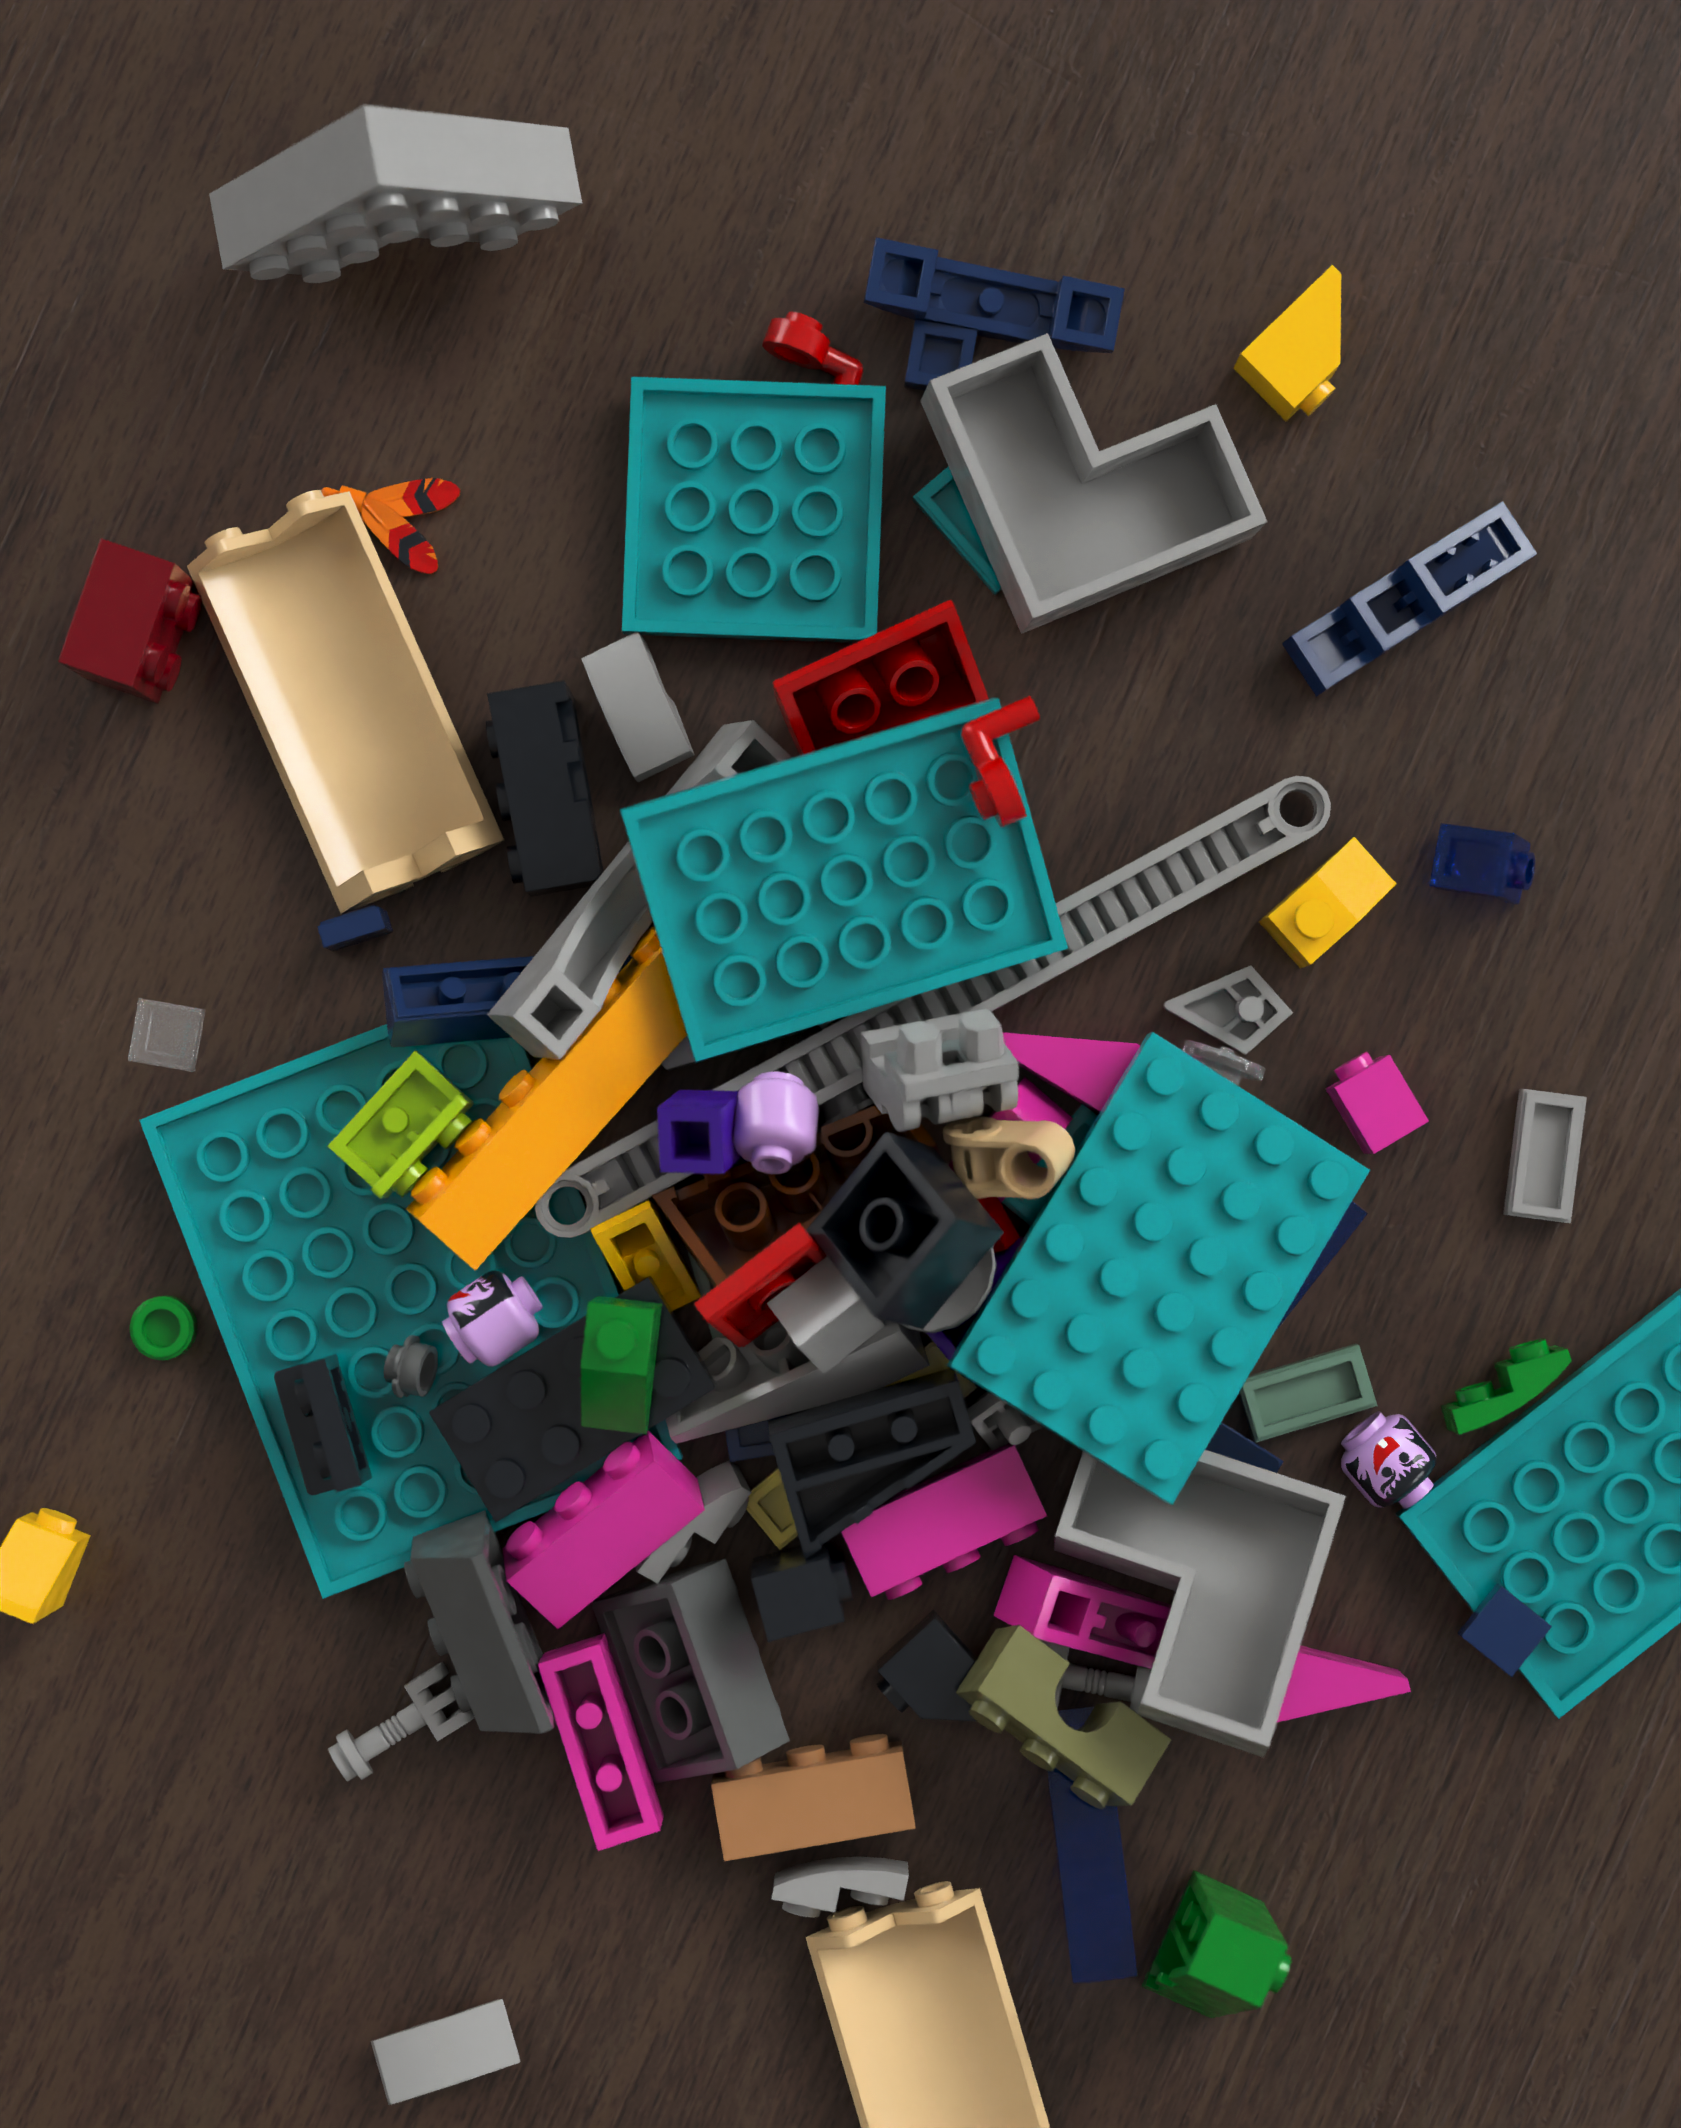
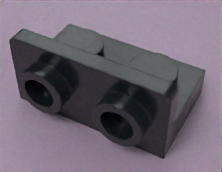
M337 1354L277 1371L274 1375V1380L307 1493L317 1495L334 1489L336 1492L360 1486L371 1479L372 1474Z

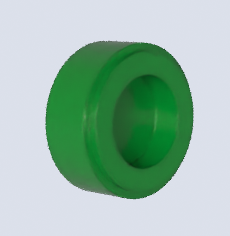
M168 1295L150 1298L140 1304L133 1313L130 1322V1336L133 1344L143 1355L155 1360H168L184 1354L194 1343L198 1330L197 1319L192 1308L180 1298Z

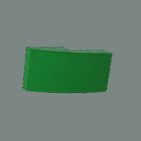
M1546 1338L1527 1341L1508 1348L1511 1358L1494 1363L1501 1388L1494 1389L1492 1381L1468 1385L1454 1391L1457 1401L1440 1405L1447 1429L1460 1435L1490 1424L1522 1407L1547 1388L1572 1362L1569 1350L1556 1345L1548 1347Z

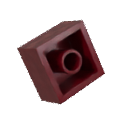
M101 538L58 662L86 680L158 704L162 691L170 692L178 678L181 656L177 655L176 651L183 631L191 632L201 611L202 599L201 595L196 594L197 588L193 579L173 562Z

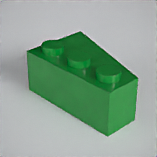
M1194 1870L1141 1987L1209 2018L1261 2008L1268 1991L1276 1994L1287 1977L1291 1956L1285 1953L1289 1946L1263 1901Z

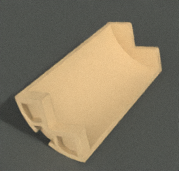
M313 490L291 499L286 504L288 512L268 529L242 534L239 527H234L212 535L204 542L207 549L187 565V568L199 595H201L202 602L338 909L343 914L413 887V882L424 879L435 872H446L504 841V838L350 491L324 497L321 490Z
M949 1881L930 1884L915 1891V1899L885 1906L865 1913L863 1906H853L839 1910L827 1917L829 1927L805 1937L861 2128H1050L980 1888L953 1891L952 1884Z

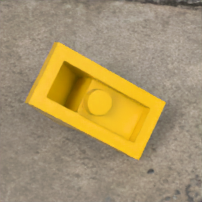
M647 1200L590 1228L595 1241L624 1291L651 1276L672 1311L701 1297L696 1281L670 1236L662 1213L658 1206Z

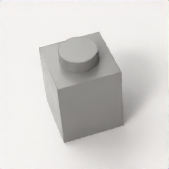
M828 1256L767 1303L797 1347L823 1374L885 1327L879 1318H875Z

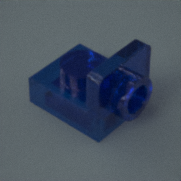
M1441 823L1429 886L1438 890L1492 897L1505 903L1519 904L1522 890H1528L1534 878L1535 855L1530 852V842L1515 833Z

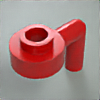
M788 312L786 318H773L770 321L762 343L763 348L768 353L778 359L803 368L820 369L835 377L833 384L859 385L863 375L862 363L858 359L829 346L830 340L821 333L823 326L820 322L810 316L797 312Z
M1031 696L969 721L963 726L961 731L963 742L976 768L978 781L969 784L975 805L984 821L995 817L1001 828L1026 818V811L1014 779L1003 758L999 757L992 740L1040 720L1038 710Z

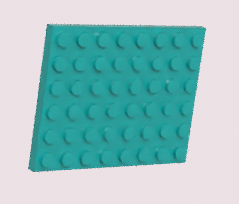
M387 1024L139 1120L323 1599L404 1568V1562L411 1560L413 1536L484 1510L487 1512L494 1532L549 1511L554 1507L557 1498L568 1486L575 1482L583 1483L603 1467L609 1455H605L495 1522L429 1414V1411L586 1316L590 1300L597 1296L615 1298L620 1295L609 1263L595 1241L591 1230L572 1238L557 1237L546 1231L540 1224L534 1205L482 1264L474 1270L406 1210L408 1205L414 1200L411 1196V1191L403 1198L394 1191L389 1198L380 1199L371 1191L372 1187L328 1147L332 1140L414 1051L422 1054L475 1103L465 1113L472 1122L479 1118L485 1121L502 1103L499 1099V1094L507 1082L518 1072L526 1070L529 1073L533 1069L527 1051L512 1037L391 1047ZM438 1143L421 1163L429 1170L434 1167L442 1169L456 1154L458 1149L455 1148V1143L447 1150ZM563 1187L553 1193L549 1201V1210L557 1222L571 1225L583 1218L586 1212V1203L580 1190L574 1187ZM496 1270L504 1273L511 1282L522 1276L531 1286L543 1306V1309L534 1314L539 1326V1334L533 1342L496 1366H486L478 1359L469 1364L457 1350L443 1326L442 1321L449 1317L447 1302L452 1295L485 1273ZM416 1335L420 1338V1343L434 1346L437 1349L438 1367L436 1377L430 1391L424 1397L410 1394L408 1397L403 1396L399 1398L393 1393L392 1383L386 1382L384 1378L386 1357L393 1345L404 1346L403 1343L408 1336ZM337 1354L372 1478L360 1486L336 1492L334 1489L317 1495H310L305 1487L274 1375L279 1370ZM666 1419L648 1429L678 1460L683 1458L679 1444H676L670 1438ZM638 1435L637 1437L633 1438V1439L630 1440L629 1442H633V1441L636 1440L640 1435Z

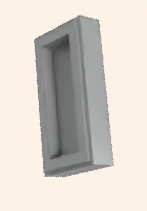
M1519 1089L1503 1215L1571 1223L1587 1097Z

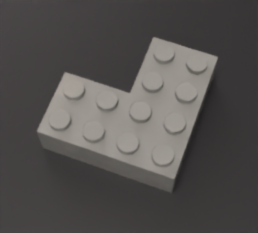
M368 105L359 107L209 194L223 270L250 271L251 278L256 280H269L287 274L302 275L303 281L306 283H323L337 279L341 276V268L351 263H362L377 258L379 256L378 249L389 243L405 242L414 238H429L431 245L435 247L454 246L468 241L480 242V248L486 251L510 248L518 243L517 236L527 231L552 227L559 222L558 215L582 204L569 128Z
M1048 333L930 380L920 402L1021 634L1248 541L1267 523L1216 404L1099 451Z
M1204 1450L1173 1505L1163 1502L1087 1453H1082L1055 1535L1054 1551L1176 1591L1138 1715L1264 1758L1271 1743L1346 1498L1345 1495Z

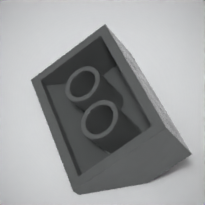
M486 1510L413 1536L411 1560L404 1562L406 1576L416 1599L426 1596L434 1615L433 1618L427 1620L429 1633L438 1655L443 1656L449 1653L457 1672L456 1675L450 1677L451 1686L462 1713L472 1710L480 1731L544 1733L552 1730L553 1710L538 1667V1662L543 1653L519 1593L506 1581L503 1553Z
M726 1559L683 1568L664 1575L658 1584L650 1580L591 1602L601 1633L606 1634L654 1783L736 1770L790 1741L781 1717L780 1707L775 1700L760 1658L758 1645L753 1638L738 1595L737 1586L731 1576Z

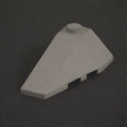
M880 1319L885 1327L825 1374L797 1347L780 1321L776 1322L744 1348H739L728 1338L715 1337L698 1354L718 1386L666 1418L670 1438L677 1444L883 1388L930 1366L919 1331L910 1330L902 1324Z

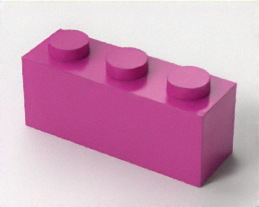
M649 1430L647 1434L640 1435L633 1442L622 1443L608 1455L603 1467L583 1483L575 1482L568 1486L557 1498L553 1508L537 1521L526 1522L512 1533L506 1546L502 1549L506 1581L550 1623L559 1629L705 1510L698 1479Z
M1008 1443L993 1451L992 1449L921 1481L909 1489L906 1488L875 1508L873 1513L858 1524L853 1523L841 1533L870 1596L873 1597L885 1592L887 1599L892 1600L920 1587L923 1583L919 1575L940 1565H943L946 1573H950L981 1558L977 1548L1001 1538L1004 1546H1008L1030 1537L1039 1531L1035 1521L1046 1517L1047 1514L1015 1445Z
M603 1633L545 1652L538 1662V1667L597 1850L600 1851L660 1831L664 1814L606 1634Z

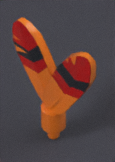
M426 478L380 488L368 493V495L366 492L344 485L341 486L340 491L328 487L321 490L324 497L350 491L364 523L402 563L410 569L424 574H433L437 571L438 560L433 547L403 517L433 513L447 508L460 495V489L456 484L439 478Z

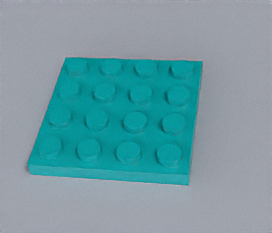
M631 377L622 633L624 635L639 632L641 635L842 643H857L877 634L886 386Z

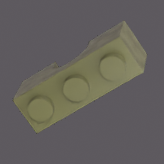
M1020 1625L996 1628L956 1691V1694L972 1705L969 1714L986 1728L997 1733H1002L1003 1730H1006L1022 1742L1023 1745L1020 1748V1752L1032 1763L1047 1771H1053L1057 1768L1074 1782L1070 1787L1072 1792L1086 1803L1098 1809H1104L1105 1806H1132L1171 1742V1739L1122 1702L1096 1704L1085 1723L1077 1730L1072 1729L1061 1719L1055 1704L1057 1685L1070 1663Z

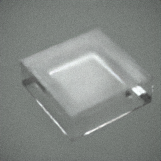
M139 998L128 1061L195 1072L206 1010Z

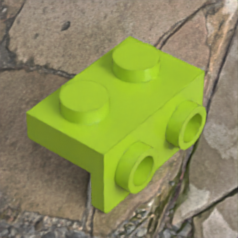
M414 1051L332 1140L328 1147L372 1187L371 1191L380 1199L389 1198L395 1191L403 1198L429 1170L421 1162L439 1143L447 1150L472 1123V1120L465 1113L475 1103L422 1054Z

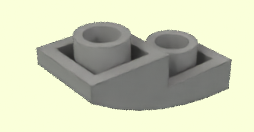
M634 632L581 658L609 727L637 782L695 755L676 705L666 693L648 644L639 632Z
M728 1460L696 1477L705 1510L635 1566L637 1573L658 1584L669 1567H676L685 1558L692 1542L693 1533L715 1544L727 1527L731 1528L740 1521L748 1506L751 1490L738 1465Z
M837 1857L795 1865L775 1873L771 1899L782 1901L783 1910L804 1917H819L821 1910L835 1913L840 1887L851 1889L850 1896L853 1899L868 1904L887 1905L889 1898L904 1901L909 1878L908 1862L876 1857Z
M496 1999L371 2041L388 2105L434 2092L521 2062L503 1999Z

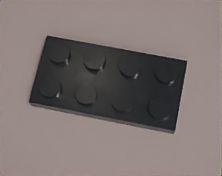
M651 1276L615 1297L662 1304L648 1429L718 1386ZM587 1315L429 1411V1414L495 1522L614 1451L622 1443L628 1442L640 1435L639 1433L581 1427V1361Z

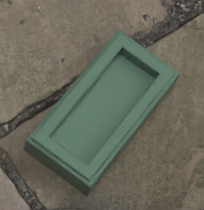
M1356 1343L1249 1375L1239 1391V1397L1252 1440L1255 1443L1378 1406L1360 1346Z

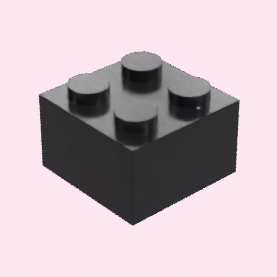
M885 1132L807 1228L810 1235L875 1318L919 1329L925 1328L1004 1233L933 1146Z

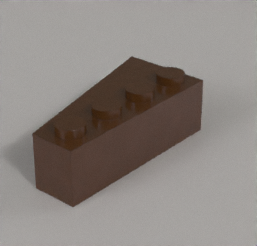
M874 1105L821 1127V1132L817 1133L816 1147L812 1155L802 1163L791 1166L790 1170L785 1173H763L756 1170L752 1166V1162L748 1161L731 1169L729 1168L724 1174L706 1173L703 1174L705 1179L678 1190L671 1187L652 1195L668 1225L715 1288L798 1223L807 1231V1228L885 1132L933 1146L938 1154L939 1150L936 1142L921 1123L916 1129L899 1132L894 1128L889 1114H882Z

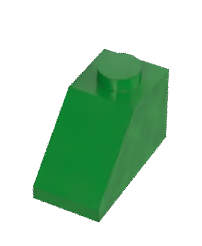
M597 1296L588 1302L581 1361V1427L647 1434L662 1309L661 1303Z

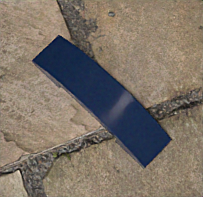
M875 238L863 302L865 304L913 320L977 329V335L1022 344L1048 333L1055 349L1112 353L1114 351L1125 288L1062 276L1058 282L937 257L938 250Z

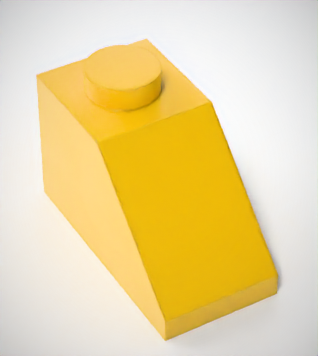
M1331 265L1240 354L1234 366V369L1285 421L1289 420L1300 408L1309 416L1336 389L1329 380L1340 365L1341 273Z
M1353 837L1267 913L1259 923L1301 969L1314 963L1353 928L1396 883L1359 841Z
M41 1508L39 1514L31 1512L16 1519L0 1547L1 1612L34 1624L63 1607L91 1536L75 1529L76 1519L48 1508Z

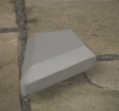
M1251 965L1170 999L1163 1004V1008L1243 1055L1249 1053L1293 1014L1291 1009Z
M989 1392L981 1395L966 1408L970 1423L992 1451L1008 1443L1011 1445L1020 1444L1029 1437L1030 1433L1043 1428L1042 1425Z

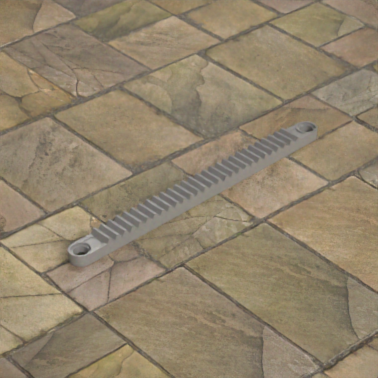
M1293 776L1284 779L1057 902L1056 906L1068 949L849 1015L711 1091H739L740 1088L753 1081L756 1076L762 1073L784 1072L802 1080L804 1086L815 1094L819 1106L863 1082L861 1032L979 1009H987L992 1012L1310 839L1325 827L1330 817L1331 802L1328 793L1319 782L1310 777ZM1301 792L1308 796L1314 807L1310 823L1302 827H1295L1285 822L1279 809L1280 802L1286 793ZM658 1120L566 1169L536 1202V1215L545 1230L555 1236L576 1237L585 1234L591 1230L590 1228L651 1198L652 1195L668 1189L695 1173L660 1172ZM563 1187H574L580 1190L587 1203L583 1218L571 1225L557 1222L549 1210V1201L553 1193Z

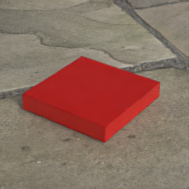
M798 1223L696 1301L694 1305L711 1326L736 1346L744 1348L779 1321L767 1303L827 1255L814 1238Z

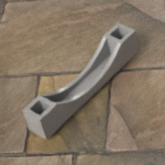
M754 720L723 724L666 795L792 757ZM629 841L487 1014L533 1057L561 1059L600 1011L622 965L641 936L653 922Z

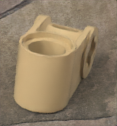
M970 1117L950 1122L943 1129L944 1140L951 1145L954 1173L976 1199L985 1197L1041 1198L1053 1188L1074 1159L1075 1146L1072 1137L1066 1129L1050 1121L996 1120L989 1117ZM1027 1151L1040 1155L1046 1162L1047 1168L1039 1167L1033 1163Z

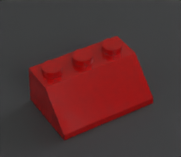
M951 599L772 682L776 702L800 755L989 699L955 605Z

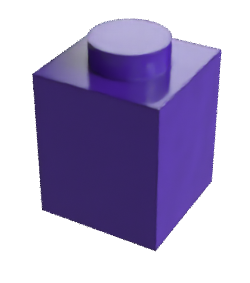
M678 1090L657 1107L660 1172L724 1174L741 1158L733 1144L738 1091Z

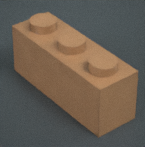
M886 1734L867 1735L849 1741L850 1749L825 1753L823 1745L803 1746L787 1751V1760L762 1764L761 1757L739 1769L713 1773L711 1787L724 1861L916 1829L902 1740L888 1742Z

